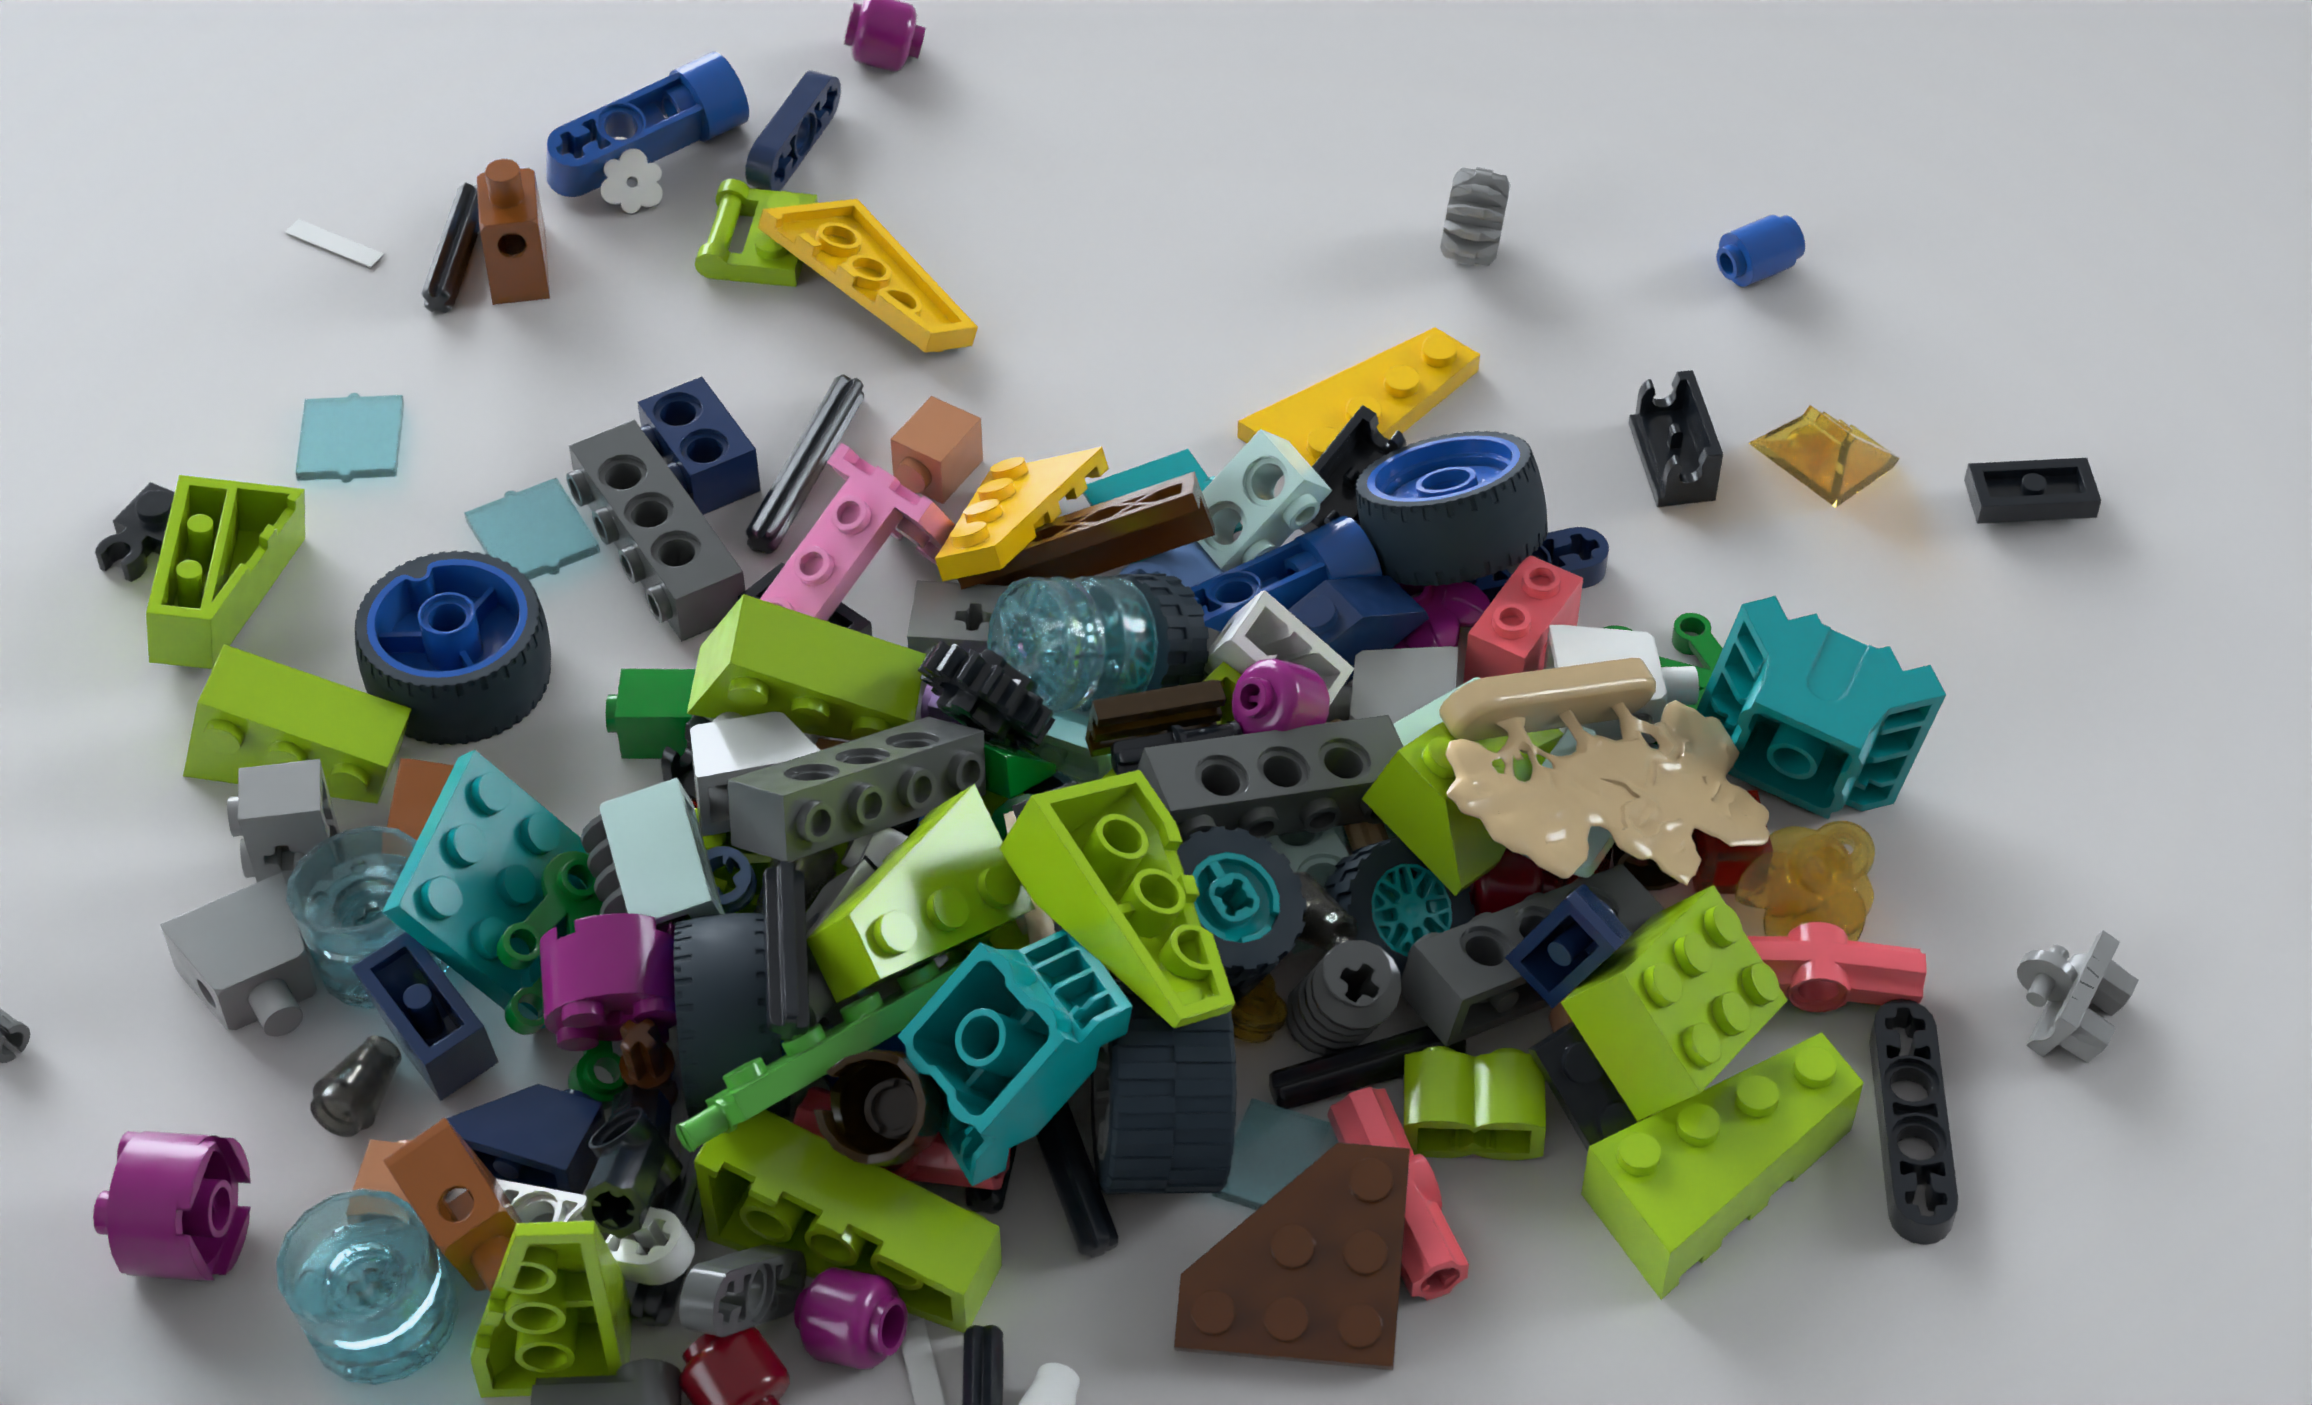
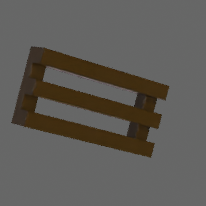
M1210 680L1092 701L1085 736L1091 757L1111 754V745L1115 741L1167 733L1171 725L1179 724L1184 730L1217 725V722L1221 721L1222 718L1220 707L1225 706L1226 702L1220 680Z

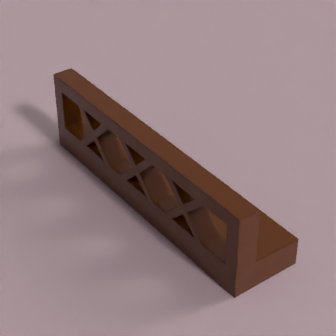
M1191 472L1058 517L1052 523H1046L1036 528L1037 537L1003 569L962 577L957 580L961 590L977 584L1042 588V593L1214 536L1215 526L1196 474Z

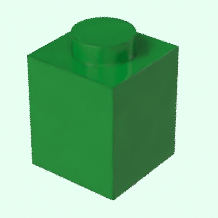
M621 668L618 694H608L606 728L608 733H617L622 759H661L663 751L667 746L678 752L680 757L684 754L687 747L685 725L695 716L687 714L696 669Z

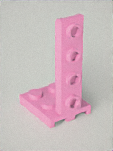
M842 442L827 463L846 482L760 598V600L824 621H828L890 535L900 541L903 537H906L917 545L915 549L937 565L935 557L955 527V524L933 501L925 496L921 498L904 487L896 477L879 466L875 468Z

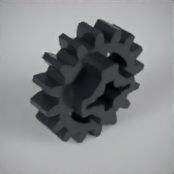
M939 641L937 645L934 644L918 669V672L922 674L920 679L932 686L931 691L939 696L936 702L937 707L942 712L952 716L963 726L983 730L984 740L989 741L990 738H995L1003 742L1007 738L1015 745L1019 746L1023 743L1030 749H1033L1035 745L1039 747L1056 720L1052 717L1054 714L1053 710L1043 705L1042 702L1044 700L1034 694L1037 689L1036 683L1008 664L1004 657L986 648L982 653L970 649L967 653L957 644L953 643L950 647L943 641Z

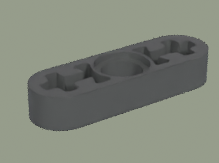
M763 1244L697 1263L688 1273L681 1291L679 1317L682 1326L687 1330L724 1337L790 1315L794 1311L797 1298L805 1286L806 1260L804 1254L798 1250Z

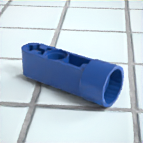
M711 52L672 70L669 76L557 127L550 133L547 139L546 179L548 185L553 191L562 196L579 197L600 188L603 181L607 179L604 174L606 162L612 159L620 160L623 152L628 149L642 151L647 158V164L653 163L697 141L706 142L746 123L749 119V105L739 77L730 63L721 54ZM613 137H624V138H627V139H625V140H618V139H614Z
M1342 516L1296 537L1294 541L1191 587V590L1195 593V600L1198 604H1201L1204 611L1205 627L1221 633L1231 617L1261 591H1267L1288 610L1325 580L1382 576V571L1376 552L1365 532L1353 519Z

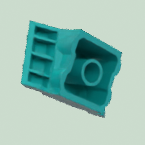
M1776 596L1741 605L1696 710L1704 717L1713 716L1719 719L1740 754L1734 766L1728 772L1729 775L1829 820L1831 814L1840 811L1845 804L1863 812L1895 803L1946 697V693L1931 665L1903 671L1890 646L1876 648L1836 632L1831 627L1822 624L1817 613L1788 620Z
M1064 929L1020 950L995 949L980 942L898 1035L899 1039L906 1046L908 1060L918 1072L933 1077L938 1084L944 1102L942 1125L939 1133L971 1186L1005 1171L1009 1149L1038 1135L1092 1072L1096 1070L1099 1047L1128 1032L1132 1011L1131 1003L1103 963Z

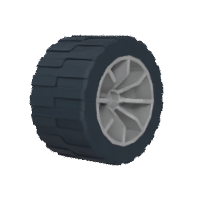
M1114 979L1131 1003L1132 1011L1127 1034L1099 1047L1096 1070L1090 1075L1093 1155L1099 1186L1107 1194L1219 1193L1226 1186L1227 1179L1230 1176L1236 1128L1237 1070L1231 1011L1174 1029L1120 979Z

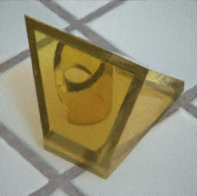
M1809 405L1802 416L1748 442L1835 508L1893 469L1900 459L1852 424L1849 426L1841 419L1838 421L1828 413H1822Z

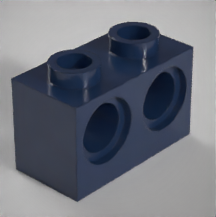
M702 376L637 402L641 423L640 428L703 515L761 491L756 448Z

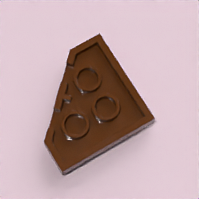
M1336 1143L1183 1271L1180 1275L1174 1341L1175 1351L1393 1370L1410 1149Z

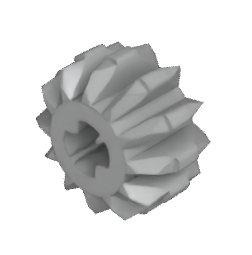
M1462 167L1454 175L1440 245L1444 257L1458 260L1457 263L1474 266V264L1489 266L1496 259L1511 186L1507 176L1476 167V169Z

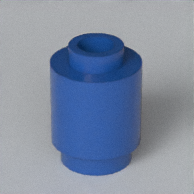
M1769 215L1723 234L1720 238L1719 249L1716 254L1717 264L1724 277L1732 280L1738 286L1746 287L1792 268L1796 260L1804 255L1805 239L1800 226L1792 217L1787 215L1781 217Z

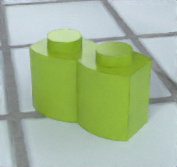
M1443 1046L1429 1047L1419 1052L1406 1054L1404 1056L1403 1128L1414 1155L1420 1153L1424 1157L1459 1158L1474 1154L1495 1160H1527L1544 1156L1546 1135L1545 1078L1531 1054L1515 1048H1501L1491 1053L1474 1057Z

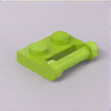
M738 179L722 181L715 198L716 205L718 206L707 243L701 245L695 259L696 270L702 276L710 279L797 287L804 262L758 229L763 209L818 203L817 195L750 189L746 183ZM739 216L753 217L743 253L730 252L729 247Z

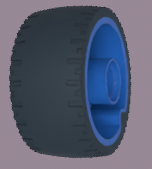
M1495 431L1452 433L1408 444L1405 447L1403 446L1375 460L1373 464L1367 466V469L1362 471V474L1359 475V479L1356 481V498L1360 526L1376 552L1382 576L1389 575L1398 584L1440 586L1483 578L1525 560L1526 557L1536 552L1538 547H1541L1548 535L1546 500L1536 460L1529 444L1524 439L1522 440L1520 437H1515L1512 434L1509 435Z
M469 551L427 554L428 556H420L415 560H409L405 564L395 567L393 571H389L385 574L386 576L380 578L370 588V591L365 594L364 600L359 605L360 609L357 610L356 655L367 693L411 708L405 736L415 738L416 741H425L429 744L456 745L462 743L463 745L468 744V742L475 743L485 738H492L496 734L499 735L503 731L511 729L516 723H520L525 716L527 717L532 709L536 708L537 703L543 698V693L546 692L551 673V646L547 621L538 595L529 579L523 573H520L518 568L512 567L507 561L504 562L498 557H491L489 554L484 555L480 552L472 553Z
M717 914L679 921L675 924V1005L680 1068L688 1119L708 1108L705 1100L727 1088L722 1077L728 1072L759 1057H762L765 1065H768L786 1055L782 1046L784 1041L779 1040L778 1033L771 1032L767 1028L764 914ZM789 1095L766 1110L780 1117L789 1116L791 1096Z

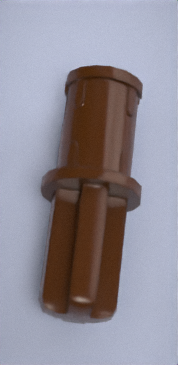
M646 1018L639 1024H636L629 1019L620 1028L623 1041L620 1044L622 1055L619 1069L622 1079L628 1086L635 1084L647 1090L659 1088L670 1105L673 1106L678 1097L676 1081L672 1077L676 1066L673 1051L667 1044L662 1042L659 1028L653 1020Z

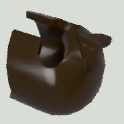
M881 1049L864 1051L844 1057L827 1070V1074L839 1077L830 1090L831 1111L814 1109V1114L820 1133L835 1151L855 1162L889 1167L907 1163L931 1146L942 1125L944 1102L937 1082L933 1077L918 1072L908 1060L905 1052Z

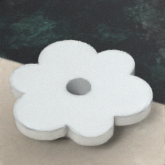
M628 149L623 152L620 160L612 159L604 165V174L607 179L603 181L600 192L602 198L607 203L612 205L620 204L622 210L627 214L637 213L641 206L652 208L660 203L663 192L657 182L661 179L662 170L656 163L647 164V158L642 151ZM634 179L637 182V186L629 187L627 180Z

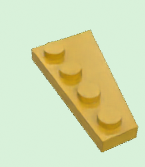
M858 199L762 210L758 229L923 352H942L947 349L973 345L978 326Z
M1434 327L1238 420L1237 438L1248 443L1262 429L1288 440L1312 467L1362 405L1377 414L1379 422L1377 429L1385 438L1390 439L1397 430L1404 433L1479 371L1480 354Z
M1103 447L1026 463L1023 457H1014L994 464L935 557L942 582L1003 569L1037 537L1036 528L1046 523H1052L1062 513L1059 501L1064 496L1066 500L1077 499L1088 489L1085 481L1086 477H1101L1109 469Z

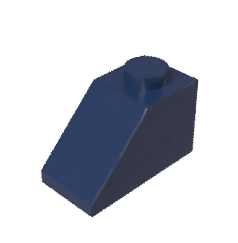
M1389 575L1325 580L1288 609L1289 612L1353 668L1355 655L1362 650L1392 649L1429 619L1427 612ZM1354 670L1349 676V678L1346 680L1344 685L1348 684L1351 680H1353Z
M1583 883L1536 926L1505 959L1553 1009L1613 954L1632 933L1616 918L1613 910L1606 903L1599 900Z
M402 933L351 966L356 978L403 1052L440 1101L499 1063L484 1025L424 946L408 933Z
M541 1084L530 1086L446 1118L496 1179L576 1194L584 1193L598 1162L588 1143L595 1132L606 1123L601 1102L595 1101L592 1097L579 1090L566 1089L561 1091Z

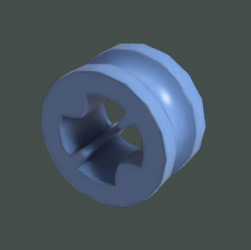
M716 846L706 850L712 872L725 866L730 874L734 867L740 869L733 876L736 888L732 892L723 894L719 887H717L724 914L742 910L752 901L757 888V878L748 859L739 850L729 846Z

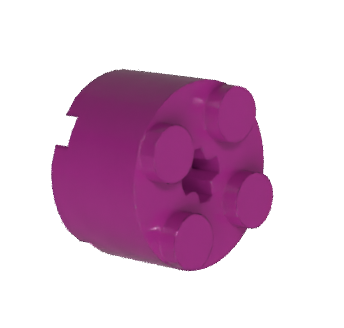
M631 913L602 914L575 920V933L557 939V927L541 937L540 959L544 1024L550 1032L556 1034L558 1048L566 1051H584L595 1048L599 1045V1041L623 1040L620 1028L629 1019L636 1024H639L646 1018L653 1020L659 1028L662 1042L667 1043L669 1041V1029L677 1025L674 981L675 925L670 923L666 933L656 930L655 917Z
M127 1131L124 1133L118 1145L117 1164L111 1179L109 1191H102L98 1195L93 1211L95 1231L100 1235H108L111 1254L118 1270L122 1274L129 1276L194 1281L215 1280L212 1276L213 1274L226 1275L234 1267L240 1256L249 1226L251 1207L238 1206V1183L251 1184L250 1168L244 1149L234 1138L215 1135L154 1131Z

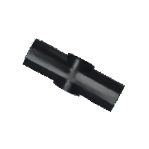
M632 1084L614 1095L611 1116L595 1132L588 1143L598 1162L585 1190L587 1199L580 1214L584 1221H595L601 1233L612 1234L620 1240L641 1230L653 1198L672 1184L683 1168L682 1163L669 1146L672 1106L659 1088L647 1090Z

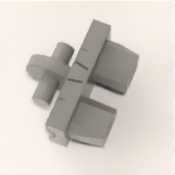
M2103 930L2096 936L2087 954H2075L2069 960L2068 950L2059 945L2051 946L2049 951L2033 950L2025 954L2017 968V977L2022 986L2028 990L2026 999L2036 1007H2043L2046 1004L2026 1046L2044 1057L2057 1045H2060L2087 1063L2108 1046L2116 1028L2088 1007L2092 1002L2112 1016L2124 1007L2135 990L2139 980L2112 960L2120 941Z

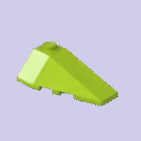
M1441 722L1399 749L1362 797V800L1456 896L1492 870L1500 861L1506 847L1491 838L1481 819L1462 813L1456 803L1448 798L1446 792L1456 779V776L1445 754L1449 742L1457 739L1450 734L1444 722ZM1559 728L1527 733L1532 744L1547 753H1551L1564 735ZM1508 736L1473 742H1477L1487 750L1497 753L1505 745ZM1520 752L1524 759L1516 760L1513 757L1514 775L1518 780L1526 782L1531 778L1533 766L1528 754ZM1536 754L1539 764L1542 765L1546 758ZM1502 759L1492 761L1495 770L1498 773L1504 774L1505 764Z
M1141 770L1031 795L999 849L1034 903L1094 957L1099 959L1105 967L1174 1029L1230 1012L1235 1005V1001L1214 936L1211 932L1201 927L1194 902L1200 895L1193 875L1184 874L1177 853L1182 843L1177 823Z
M595 1221L516 1223L471 1347L470 1361L481 1398L531 1396L532 1385H535L536 1378L617 1375V1370L623 1364L630 1362L633 1318L630 1315L631 1305L626 1281Z

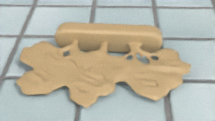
M1625 658L1477 679L1453 692L1439 709L1441 719L1450 734L1457 739L1449 742L1445 754L1456 776V779L1446 792L1448 798L1456 803L1462 813L1481 819L1494 841L1504 845L1512 852L1527 855L1537 866L1562 879L1570 878L1587 860L1589 851L1587 839L1591 826H1600L1608 830L1619 849L1639 860L1652 859L1663 873L1686 886L1690 879L1695 876L1702 860L1696 851V845L1691 837L1694 829L1717 837L1730 847L1763 846L1768 842L1770 834L1766 828L1769 821V811L1767 808L1756 801L1742 787L1731 784L1726 779V775L1734 766L1740 753L1719 719L1713 716L1704 717L1694 708L1688 707L1677 700L1666 704L1660 722L1653 725L1631 715L1643 708L1656 692V680L1640 658ZM1619 719L1622 739L1615 741L1600 735L1593 736L1583 730L1581 725ZM1568 727L1577 742L1576 751L1571 755H1552L1533 745L1527 733ZM1641 733L1649 734L1659 744L1658 749L1651 748ZM1508 736L1505 745L1497 753L1487 750L1477 742H1473ZM1520 752L1528 754L1533 766L1531 778L1526 782L1518 780L1514 775L1513 757L1516 760L1524 759ZM1536 754L1548 759L1552 763L1553 769L1541 766L1536 758ZM1502 759L1505 764L1504 774L1498 773L1495 770L1492 761Z

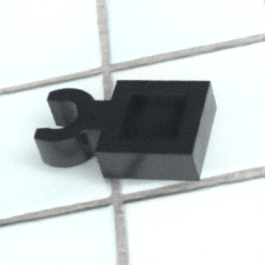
M150 482L113 520L117 534L103 539L95 549V555L101 570L107 571L114 562L123 559L121 567L126 580L132 582L144 574L147 569L146 558L152 552L160 555L175 494L174 491Z

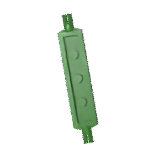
M934 959L924 962L898 976L896 979L901 989L888 997L881 999L878 991L843 1007L840 1013L844 1022L824 1032L821 1025L817 1024L810 1027L806 1034L794 1035L792 1041H784L782 1046L786 1055L772 1063L765 1065L762 1057H759L728 1072L722 1077L727 1088L705 1100L708 1108L683 1123L681 1122L676 1125L675 1130L679 1141L686 1150L693 1152L697 1147L724 1132H733L737 1129L738 1123L750 1119L826 1075L827 1070L844 1057L867 1051L899 1033L910 1023L961 963L938 968Z

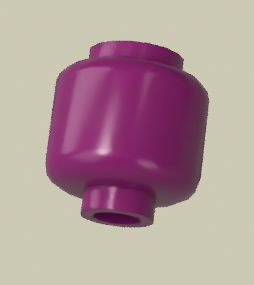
M863 0L862 4L853 3L843 45L851 46V55L856 62L897 72L904 67L908 56L918 59L926 27L916 25V9L910 3L899 0Z
M1276 658L1259 660L1247 667L1238 679L1233 692L1232 713L1234 720L1239 723L1243 734L1272 730L1288 731L1302 726L1326 723L1329 715L1330 696L1326 683L1316 671L1303 665Z
M830 1267L817 1275L810 1286L805 1288L798 1296L794 1308V1322L799 1330L803 1347L812 1358L857 1369H872L883 1362L887 1356L897 1352L906 1335L908 1311L905 1302L899 1297L897 1288L889 1278L845 1268Z

